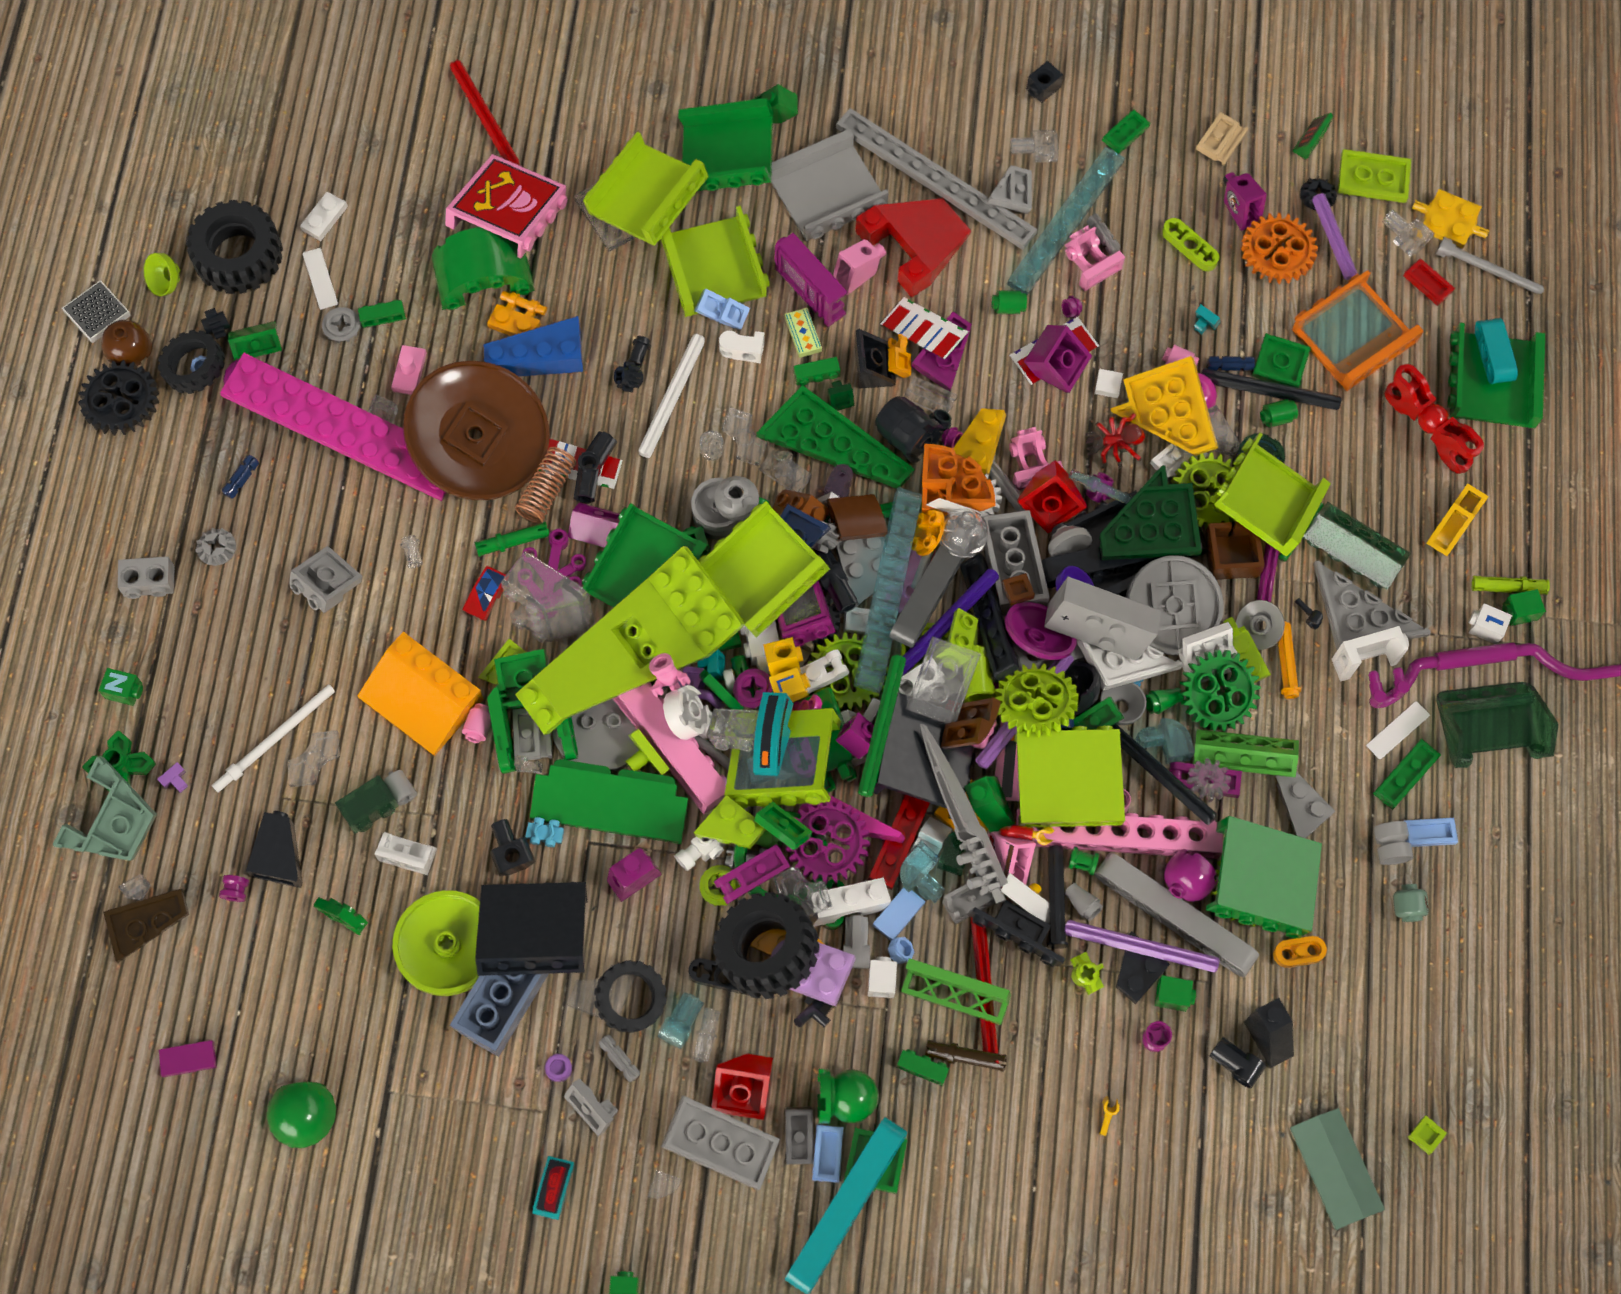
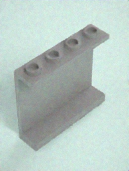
M850 128L772 162L771 184L805 241L818 239L830 230L840 229L846 223L853 220L856 221L857 216L874 205L888 204L889 192L887 189L881 191L853 146L854 135Z

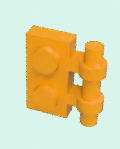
M503 291L500 299L508 302L506 307L497 304L487 322L488 328L513 336L539 328L541 322L534 317L536 313L544 316L547 312V307L540 305V302L531 299V301L524 299L518 293ZM517 306H519L521 308L527 309V311L525 314H523L518 311H515V309Z

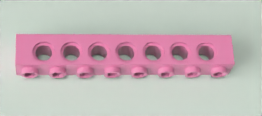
M1020 809L1016 810L1014 816L1015 825H1018ZM1125 813V822L1122 826H1095L1098 834L1088 833L1086 826L1072 827L1073 831L1070 833L1062 831L1060 827H1051L1054 829L1053 833H1044L1046 839L1053 840L1051 843L1041 845L1037 839L1033 838L1032 840L1036 843L1035 847L1049 848L1050 846L1058 845L1063 849H1073L1075 846L1078 847V850L1173 856L1178 850L1186 849L1188 850L1187 854L1193 856L1196 852L1207 859H1218L1223 849V834L1216 832L1217 822L1215 820L1207 825L1201 819L1200 821H1191L1190 818L1183 816L1175 817L1174 819H1164L1162 815H1150L1149 818L1139 817L1135 813ZM1111 828H1121L1124 835H1114ZM1145 829L1149 833V837L1142 838L1137 830ZM1163 831H1171L1175 839L1169 840L1165 838ZM1189 833H1197L1200 836V841L1191 840Z

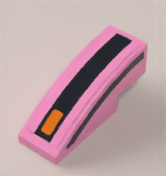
M1014 736L997 756L995 772L1005 798L1009 801H1019L1017 742H1014Z

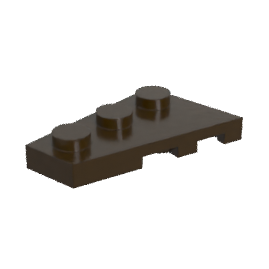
M183 889L167 892L103 912L116 962H121L189 915Z

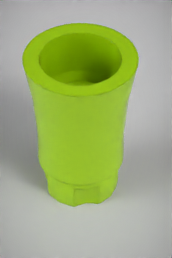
M973 645L970 658L962 664L963 703L995 698V687L985 647Z

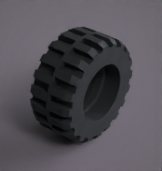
M229 200V203L224 204L221 201L216 203L217 206L213 208L207 207L203 210L204 214H198L194 219L195 225H190L188 229L189 235L186 237L188 255L202 281L219 292H222L224 289L227 294H234L235 291H239L240 294L247 293L248 289L253 288V290L260 288L259 285L264 282L266 284L271 280L270 275L276 274L279 269L278 264L282 262L283 257L281 253L283 251L282 243L270 215L267 212H263V209L258 205L252 206L247 201L238 203L237 200ZM248 236L255 239L250 250L242 256L227 259L215 255L219 245L228 238Z
M766 892L765 896H762L760 893L752 894V898L748 900L743 898L738 901L739 905L735 908L731 906L726 911L728 913L726 918L722 917L719 921L718 926L720 930L715 931L713 938L716 942L713 945V953L716 956L715 961L718 967L740 992L749 994L750 997L757 999L761 995L765 999H773L774 994H779L781 997L788 994L787 990L792 987L795 990L801 985L799 982L803 978L807 979L811 974L809 971L810 967H815L817 957L814 954L819 953L818 934L804 910L796 901L790 900L788 896L779 894L777 897L775 892ZM772 929L786 931L783 946L773 957L761 962L747 961L748 949L757 936Z

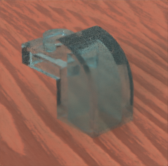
M1163 718L1158 723L1157 729L1155 727L1143 728L1135 738V741L1143 748L1162 746L1166 764L1190 761L1195 753L1190 733L1184 725L1173 719Z
M922 840L914 846L903 861L900 878L908 893L916 886L919 888L918 892L923 898L936 903L942 897L945 889L928 872L937 864L940 857Z

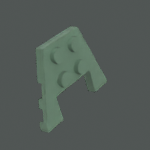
M98 756L87 778L110 791L88 835L68 824H64L52 846L74 849V851L97 853L101 856L131 861L135 859L157 813L104 757Z

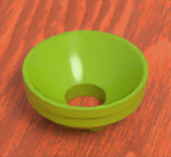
M165 253L150 254L144 263V278L149 290L154 295L160 297L173 293L180 281L179 266Z

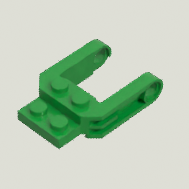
M545 649L494 659L498 685L493 688L487 697L498 764L502 774L516 771L507 710L524 708L515 694L548 666ZM571 716L557 726L558 737L562 740L564 760L578 759V748Z

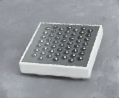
M101 280L62 308L64 313L92 344L102 337L108 325L118 320H126L131 316L130 312Z

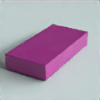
M213 1040L159 1050L160 1071L163 1078L217 1068Z

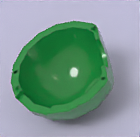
M298 1082L281 1086L275 1091L268 1102L266 1117L269 1129L279 1142L290 1148H306L315 1145L328 1135L333 1126L336 1105L333 1095L321 1083Z

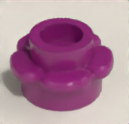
M1070 295L1062 301V312L1065 317H1072L1073 319L1079 317L1080 312H1082V303L1079 299Z
M951 427L944 431L941 441L944 446L954 448L963 433L958 431L957 427Z

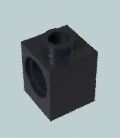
M1047 60L1028 76L1026 90L1033 98H1037L1043 103L1061 88L1064 74Z

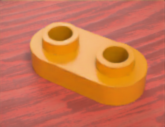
M1317 936L1289 939L1280 942L1275 947L1273 957L1276 963L1284 968L1315 964L1325 957L1327 947L1325 942ZM1308 947L1315 949V955L1308 953ZM1287 951L1290 954V959H1285L1282 952Z

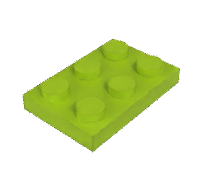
M1343 149L1340 158L1337 192L1340 194L1406 203L1409 197L1411 159Z

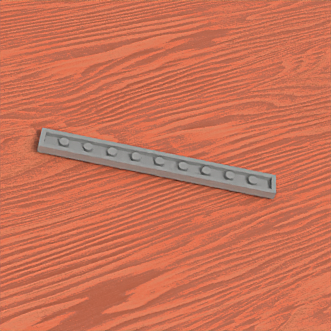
M849 108L836 123V129L842 132L850 128L856 142L1022 250L1036 235L1037 229L1004 207L987 203V196L853 109Z

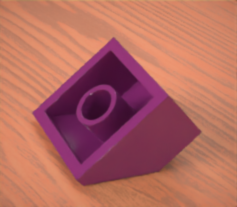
M1047 325L1024 363L1036 377L1066 393H1070L1092 358V355L1067 325Z

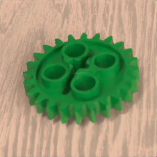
M1214 649L1213 655L1211 652L1206 651L1204 652L1205 659L1201 656H1196L1198 664L1189 663L1188 666L1192 671L1183 672L1182 674L1187 677V681L1179 683L1185 686V690L1180 691L1179 694L1186 696L1181 705H1189L1185 713L1189 715L1194 714L1192 717L1193 722L1201 720L1200 727L1206 728L1209 725V730L1216 731L1217 727L1220 731H1226L1227 726L1230 729H1235V721L1242 725L1245 724L1243 716L1252 717L1248 711L1249 708L1257 709V706L1252 703L1253 699H1260V696L1254 694L1255 690L1261 689V686L1254 685V681L1259 679V676L1251 675L1255 667H1246L1248 659L1243 658L1239 660L1240 654L1234 653L1231 656L1230 650H1224L1222 654L1221 650ZM1230 668L1231 677L1226 681L1224 671ZM1206 676L1209 683L1205 689H1202L1201 680ZM1220 686H1223V690L1220 691V695L1217 694V691L1220 690ZM1237 691L1239 700L1236 704H1233L1231 697ZM1214 700L1216 702V709L1211 713L1208 706Z

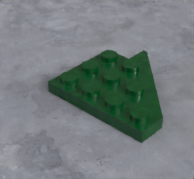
M1162 465L1100 533L1101 559L1117 560L1200 555L1202 550L1193 484H1168L1166 466Z

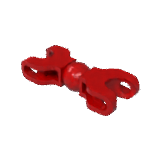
M1403 364L1399 366L1393 376L1394 382L1390 383L1385 389L1384 396L1397 412L1408 415L1413 421L1418 419V424L1423 431L1433 434L1430 439L1437 447L1441 460L1454 473L1462 474L1467 472L1473 464V458L1478 456L1484 448L1482 438L1469 425L1458 422L1454 417L1449 419L1447 410L1439 404H1434L1436 397L1431 393L1426 378L1413 365ZM1402 373L1409 374L1411 376V382H1408L1406 379H1404L1402 377ZM1392 390H1399L1401 396H1395ZM1466 442L1473 443L1476 448H1468ZM1456 455L1464 460L1465 465H1460L1456 462Z

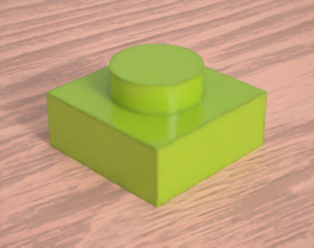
M1425 1115L1408 1135V1138L1430 1155L1446 1136L1447 1132Z

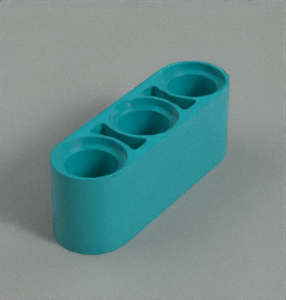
M1495 318L1476 321L1474 328L1475 337L1489 383L1515 381L1518 374L1517 365L1503 319Z

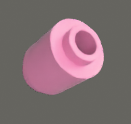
M1173 345L1172 349L1167 347L1162 360L1165 361L1166 365L1192 356L1197 365L1199 358L1194 356L1195 353Z
M475 704L474 708L470 709L462 729L465 739L473 743L486 740L492 725L489 707L484 704Z

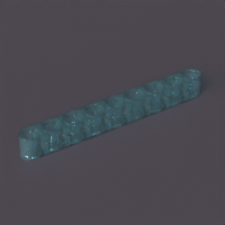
M900 487L895 492L887 526L888 533L885 536L854 687L875 693H880L893 640L889 636L898 616L922 500L921 493Z

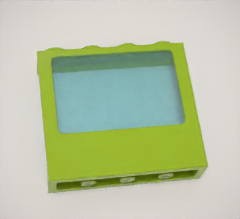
M833 708L791 711L787 725L791 732L779 776L755 775L753 773L754 739L758 713L737 715L725 796L730 797L743 809L751 806L766 807L772 801L777 805L786 806L804 803L817 805L821 802H830L831 797L824 788L831 732L832 730H840L841 720Z

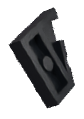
M1132 931L1129 933V935H1131V936L1138 937V936H1137L1134 932H1132ZM1125 950L1116 988L1136 1005L1169 967L1170 963L1163 959Z

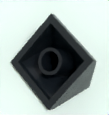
M857 329L855 332L854 348L859 389L896 385L895 374L888 371V349H890L888 341L864 330Z

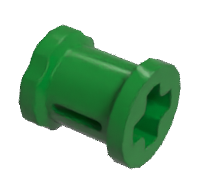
M1074 846L1068 869L1078 868L1088 871L1089 875H1093L1099 853L1090 854L1080 851L1078 847Z

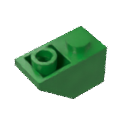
M779 84L751 99L768 98L773 109V124H782L798 114L797 94Z

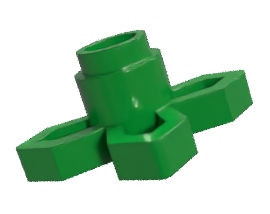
M116 731L107 740L108 750L103 753L102 757L111 764L130 786V775H147L156 765L155 761L144 751L130 754L132 742L122 732ZM92 756L82 766L87 773H89L98 756Z

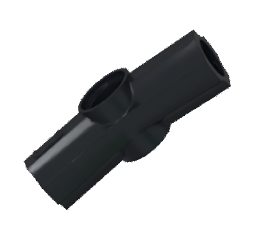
M598 431L587 450L578 458L574 500L580 503L589 504L595 502L601 468L617 444V440L605 431ZM587 464L595 465L593 468L589 469L584 467Z
M813 549L830 568L820 578V581L826 592H829L839 613H847L853 610L859 603L847 582L849 580L839 561H836L831 549H828V553Z

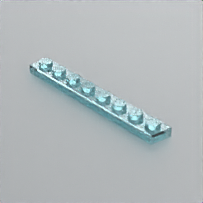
M1107 147L1103 149L1008 279V286L1021 291V293H1026L1028 296L1070 238L1069 236L1073 234L1123 165L1125 160L1123 156Z

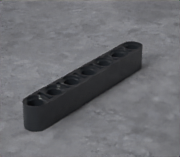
M1198 526L1202 550L1201 554L1183 557L1194 558L1208 552V547L1202 532V528L1200 526ZM1099 546L1043 559L1041 562L1047 588H1055L1057 575L1068 566H1076L1082 569L1092 580L1139 570L1149 562L1162 557L1102 560Z

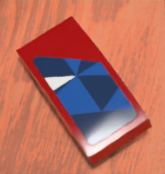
M486 566L475 583L462 610L487 621L496 599L501 597L510 576L490 566Z

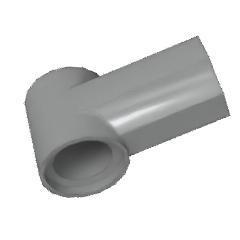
M859 915L845 918V945H843V951L855 955L856 959L852 968H870L868 917Z

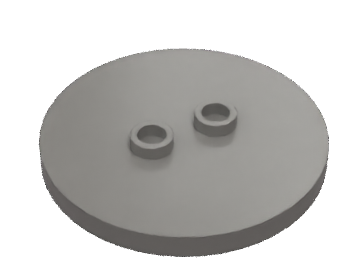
M1166 556L1155 559L1144 565L1134 575L1128 586L1125 598L1161 611L1158 635L1149 646L1163 652L1165 655H1179L1178 650L1183 648V638L1218 626L1222 621L1224 605L1220 586L1213 574L1205 566L1191 558Z
M613 699L572 716L578 748V759L569 761L606 766L611 772L627 767L628 765L625 761L639 750L628 736L636 728ZM556 727L552 731V737L558 751L565 758L562 740L558 737Z

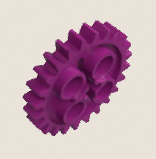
M831 799L830 802H827V806H823L822 802L817 804L816 808L808 804L809 811L807 813L799 809L801 818L794 817L809 828L817 839L810 837L809 840L794 851L790 847H786L787 853H794L790 856L789 860L791 863L798 861L795 866L796 871L804 868V878L813 874V882L815 883L819 877H822L824 884H827L829 877H832L836 884L838 883L839 875H842L847 880L846 872L851 871L856 874L854 865L863 866L864 863L860 856H868V852L863 847L870 846V841L863 838L869 836V830H861L866 826L865 820L857 822L860 813L856 812L851 815V805L842 809V801H839L836 807L833 806ZM818 820H823L826 822V827L823 830L817 831L813 829V824ZM842 828L851 830L850 836L845 839L838 837L837 833ZM828 837H831L833 843H828L827 846H824L822 840H827ZM813 844L818 847V851L814 855H807L804 852L808 845ZM838 845H847L850 847V849L846 850ZM832 853H841L843 855L842 860L838 863L830 862L829 857Z

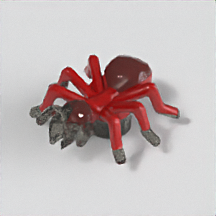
M1132 413L1129 417H1123L1119 428H1115L1116 414H1112V417H1109L1111 434L1100 422H1096L1095 425L1106 435L1104 438L1094 431L1085 433V436H1091L1086 440L1087 445H1092L1086 448L1090 451L1087 453L1088 456L1096 454L1103 446H1106L1101 452L1102 469L1106 466V454L1112 446L1113 456L1119 469H1122L1123 466L1118 451L1129 452L1138 461L1142 460L1132 447L1144 441V431L1137 424L1130 423L1124 427L1126 422H1131L1136 417L1135 413Z

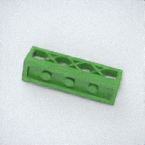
M1200 729L1196 731L1193 764L1243 772L1296 777L1299 740Z
M908 959L906 965L908 972L901 990L903 994L1002 1025L1011 998L1010 990L914 959ZM913 975L924 978L928 987L920 991L909 989ZM928 980L934 981L936 983L930 985ZM944 984L949 986L953 995L940 999L936 997L933 989ZM953 988L959 989L961 991L955 993ZM931 991L933 996L924 993ZM969 992L974 994L978 1003L970 1007H964L961 1005L958 997ZM978 996L984 997L986 999L980 1001ZM956 999L958 1004L949 1001ZM992 1000L1002 1003L998 1017L987 1014L983 1005ZM980 1007L983 1012H980V1011H977V1010H974V1009Z

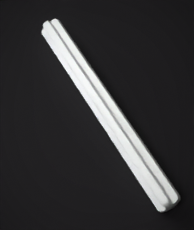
M698 334L692 336L638 449L639 455L645 458L651 457L705 343L703 336Z

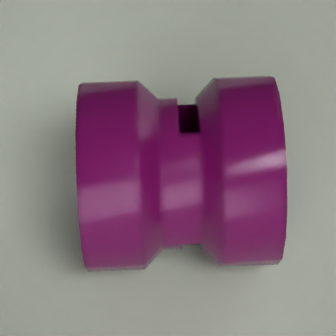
M1162 1021L1151 1023L1142 1035L1144 1047L1152 1052L1162 1051L1172 1039L1171 1028Z

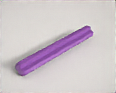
M1324 193L1318 194L1312 199L1342 275L1345 280H1349L1357 274V271L1326 195Z

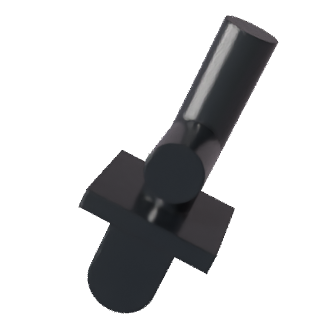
M807 996L805 1002L808 1006L794 1019V1024L797 1027H802L812 1017L825 1028L831 1021L827 1015L835 1006Z

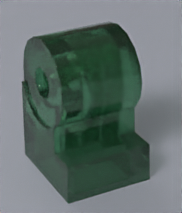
M952 832L947 837L937 868L962 876L965 864L959 865L956 858L957 855L966 853V850L960 849L959 845L962 844V841L958 840L955 832Z

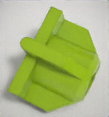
M1087 952L1070 959L1074 967L1071 977L1077 986L1084 987L1088 995L1104 987L1099 977V970L1104 968L1102 963L1096 965L1091 962Z

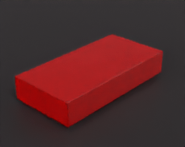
M1421 258L1406 270L1403 275L1437 306L1455 290V287Z

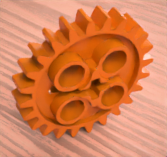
M1279 212L1276 218H1273L1271 213L1268 214L1267 219L1260 216L1258 222L1253 220L1251 226L1247 227L1242 238L1240 249L1244 251L1242 259H1248L1246 267H1254L1252 274L1259 271L1261 273L1259 279L1268 276L1269 283L1272 282L1273 278L1277 279L1278 284H1281L1282 279H1285L1289 284L1292 277L1298 281L1301 275L1306 276L1308 270L1312 269L1317 257L1318 246L1314 245L1317 239L1310 237L1313 231L1304 230L1306 223L1297 224L1299 221L1298 217L1291 221L1290 214H1287L1285 219L1282 218Z

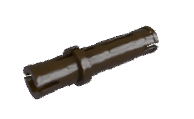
M928 1040L926 1047L935 1048L937 1051L925 1050V1056L948 1060L950 1064L959 1062L1004 1072L1006 1065L995 1062L996 1060L1007 1062L1006 1054L990 1053L959 1047L958 1043H951L949 1045Z

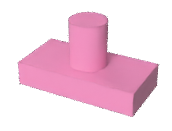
M402 345L391 386L393 392L410 395L413 393L420 382L427 355L426 349Z

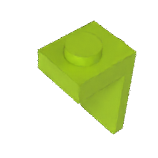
M960 608L955 610L948 641L934 651L933 660L951 671L967 661L971 655L978 619Z

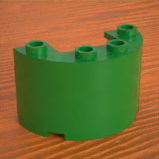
M476 227L455 233L445 239L446 243L443 246L437 245L432 253V264L442 310H454L460 306H465L464 293H477L483 289H496L510 284L511 293L515 292L520 295H526L529 292L535 291L526 252L521 259L518 258V243L484 228Z

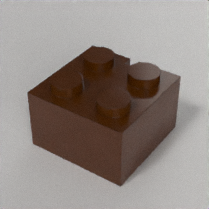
M1231 522L1209 523L1204 538L1208 547V552L1206 553L1208 568L1215 579L1258 578L1265 567L1261 538L1239 522L1235 523L1231 536H1228L1232 527Z

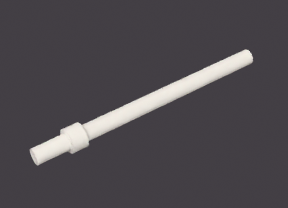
M328 684L237 764H231L226 769V773L211 785L214 790L219 793L231 781H237L243 775L242 772L329 698L335 690Z

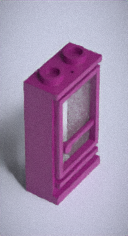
M794 233L780 238L775 245V270L779 272L815 313L818 312L820 318H824V324L827 327L831 326L846 315V312L843 310L845 304L842 300H838L847 294V290Z
M819 580L777 618L783 638L793 637L795 647L802 646L818 638H825L829 634L836 632Z

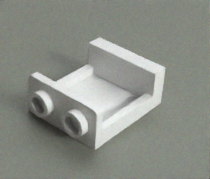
M1400 626L1343 642L1332 658L1340 682L1350 679L1362 660L1385 654L1391 666L1397 665L1407 652L1409 641L1406 634L1402 633Z

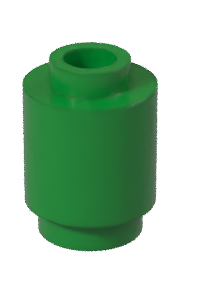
M997 290L996 295H992V309L996 310V314H1020V312H1026L1027 295L1017 290Z
M1285 399L1263 405L1260 411V418L1263 424H1266L1268 428L1292 423L1294 419L1298 418V409L1293 400L1288 401Z

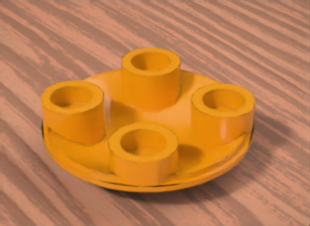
M932 509L925 514L921 512L915 519L917 527L909 546L911 550L916 551L920 556L930 554L941 540L945 519L942 511L939 509Z

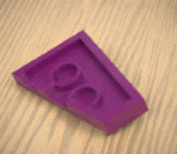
M952 312L946 320L968 331L965 337L945 359L923 348L911 366L949 393L951 392L972 326L971 323L955 312Z

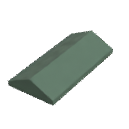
M1339 1108L1290 1127L1335 1230L1385 1210Z

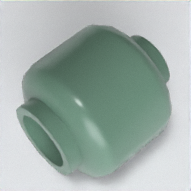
M1417 884L1401 885L1402 890H1398L1393 894L1395 915L1402 918V922L1423 921V917L1429 914L1427 892L1423 889H1418Z

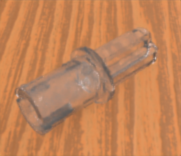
M711 1008L704 1009L700 1030L696 1032L698 1039L693 1058L702 1063L709 1061L713 1040L717 1039L715 1032L721 1012L716 1010L714 1013V1009Z

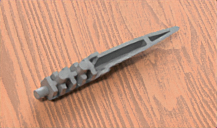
M920 724L936 781L955 826L956 836L958 840L962 841V844L959 845L960 849L966 850V853L957 855V862L959 865L971 862L973 867L969 870L971 874L976 873L977 876L968 879L967 886L969 889L981 886L982 889L979 891L981 896L992 892L996 904L1006 900L1003 892H1001V887L1007 884L1008 881L987 832L979 824L959 780L927 726Z

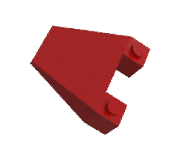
M943 198L874 205L856 217L855 232L862 240H868L872 245H875L891 234L910 256L911 260L899 267L897 282L911 298L934 282L971 234L968 226Z

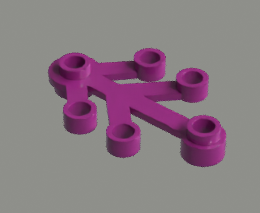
M555 529L549 534L551 553L547 569L537 558V551L534 548L527 547L522 552L523 561L529 564L544 582V589L542 592L533 582V574L528 569H523L518 573V582L520 585L525 586L534 597V610L543 617L553 615L558 609V602L572 593L580 592L582 589L581 579L577 576H572L567 580V586L553 593L556 584L576 571L584 570L586 567V558L581 554H576L572 557L571 563L558 571L561 550H564L569 544L568 534L562 529ZM560 535L563 538L556 540L554 537ZM529 553L534 555L532 558L525 557ZM577 560H581L583 563L581 565H576L574 562ZM524 575L530 577L528 580L521 579V577ZM573 582H577L579 584L577 587L570 586V584ZM544 601L550 602L548 606H543L541 603Z

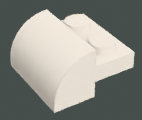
M1226 622L1182 639L1183 648L1178 650L1184 672L1192 671L1188 666L1189 663L1198 664L1196 656H1201L1205 659L1204 652L1206 651L1211 652L1213 655L1214 649L1221 650L1222 654L1224 650H1230L1232 656L1234 653H1237L1233 647V628ZM1227 668L1224 674L1231 672L1230 668ZM1206 676L1203 677L1201 683L1207 681L1208 678Z

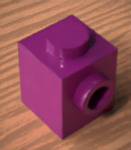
M858 712L843 725L835 741L857 759H860L868 753L874 724Z

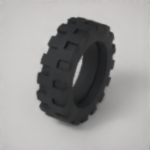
M189 330V333L182 332L178 334L179 337L176 339L172 338L169 341L170 344L164 346L162 349L163 353L158 358L160 362L158 370L161 372V377L172 389H176L179 393L187 392L188 394H193L194 391L200 392L204 390V387L207 385L211 386L214 383L213 380L220 376V370L224 368L225 364L223 362L225 355L222 352L221 346L210 334H206L202 330H199V332ZM194 349H207L206 359L200 368L188 375L176 374L177 365L186 353Z
M627 960L610 967L599 978L597 988L594 991L596 999L594 1004L595 1008L599 1011V1017L602 1020L604 1019L607 1026L615 1028L619 1032L634 1033L653 1025L663 1014V1008L667 1002V997H665L667 990L661 981L663 980L661 975L657 974L652 966H647L642 961ZM623 975L641 977L648 984L651 991L649 1009L638 1018L627 1019L620 1016L613 1010L609 1001V992L612 984Z

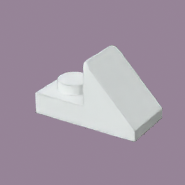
M929 817L921 828L918 838L906 858V862L929 873L952 828Z

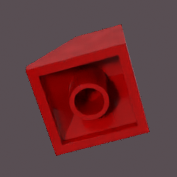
M1056 460L1038 471L1017 499V502L1026 511L1030 510L1031 517L1047 533H1050L1056 525L1066 522L1087 508L1071 476Z
M747 1053L717 1064L711 1108L724 1114L764 1120L773 1057Z

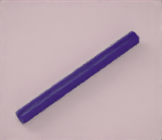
M988 569L916 642L914 647L910 648L903 655L906 658V663L902 676L907 674L951 629L955 610L960 608L967 612L999 579V575L994 569Z

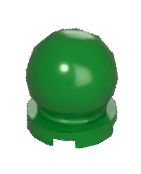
M818 1069L817 1082H820V1094H817V1117L819 1123H830V1118L834 1115L842 1122L853 1124L864 1121L873 1113L878 1105L879 1094L874 1080L864 1071L849 1069L843 1070L833 1077L830 1069Z

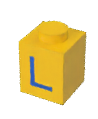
M798 667L769 677L773 692L787 693L792 702L809 696L807 688L811 687L807 674H802Z

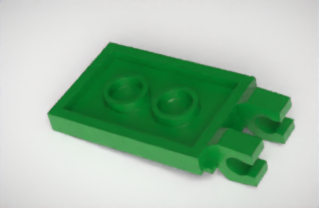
M827 687L815 693V695H818L822 700L821 709L833 708L841 720L840 730H832L824 782V788L829 793L836 789L830 771L837 768L842 780H847V782L857 779L858 776L851 761L855 756L835 741L845 723L831 688ZM812 695L809 696L808 698L804 699V700L809 701V699L812 697ZM809 737L808 739L817 761L820 737ZM797 739L796 741L799 746L800 752H802L803 750L801 747V743L803 742H801L800 739ZM803 758L807 771H809L810 765L807 763L806 759Z

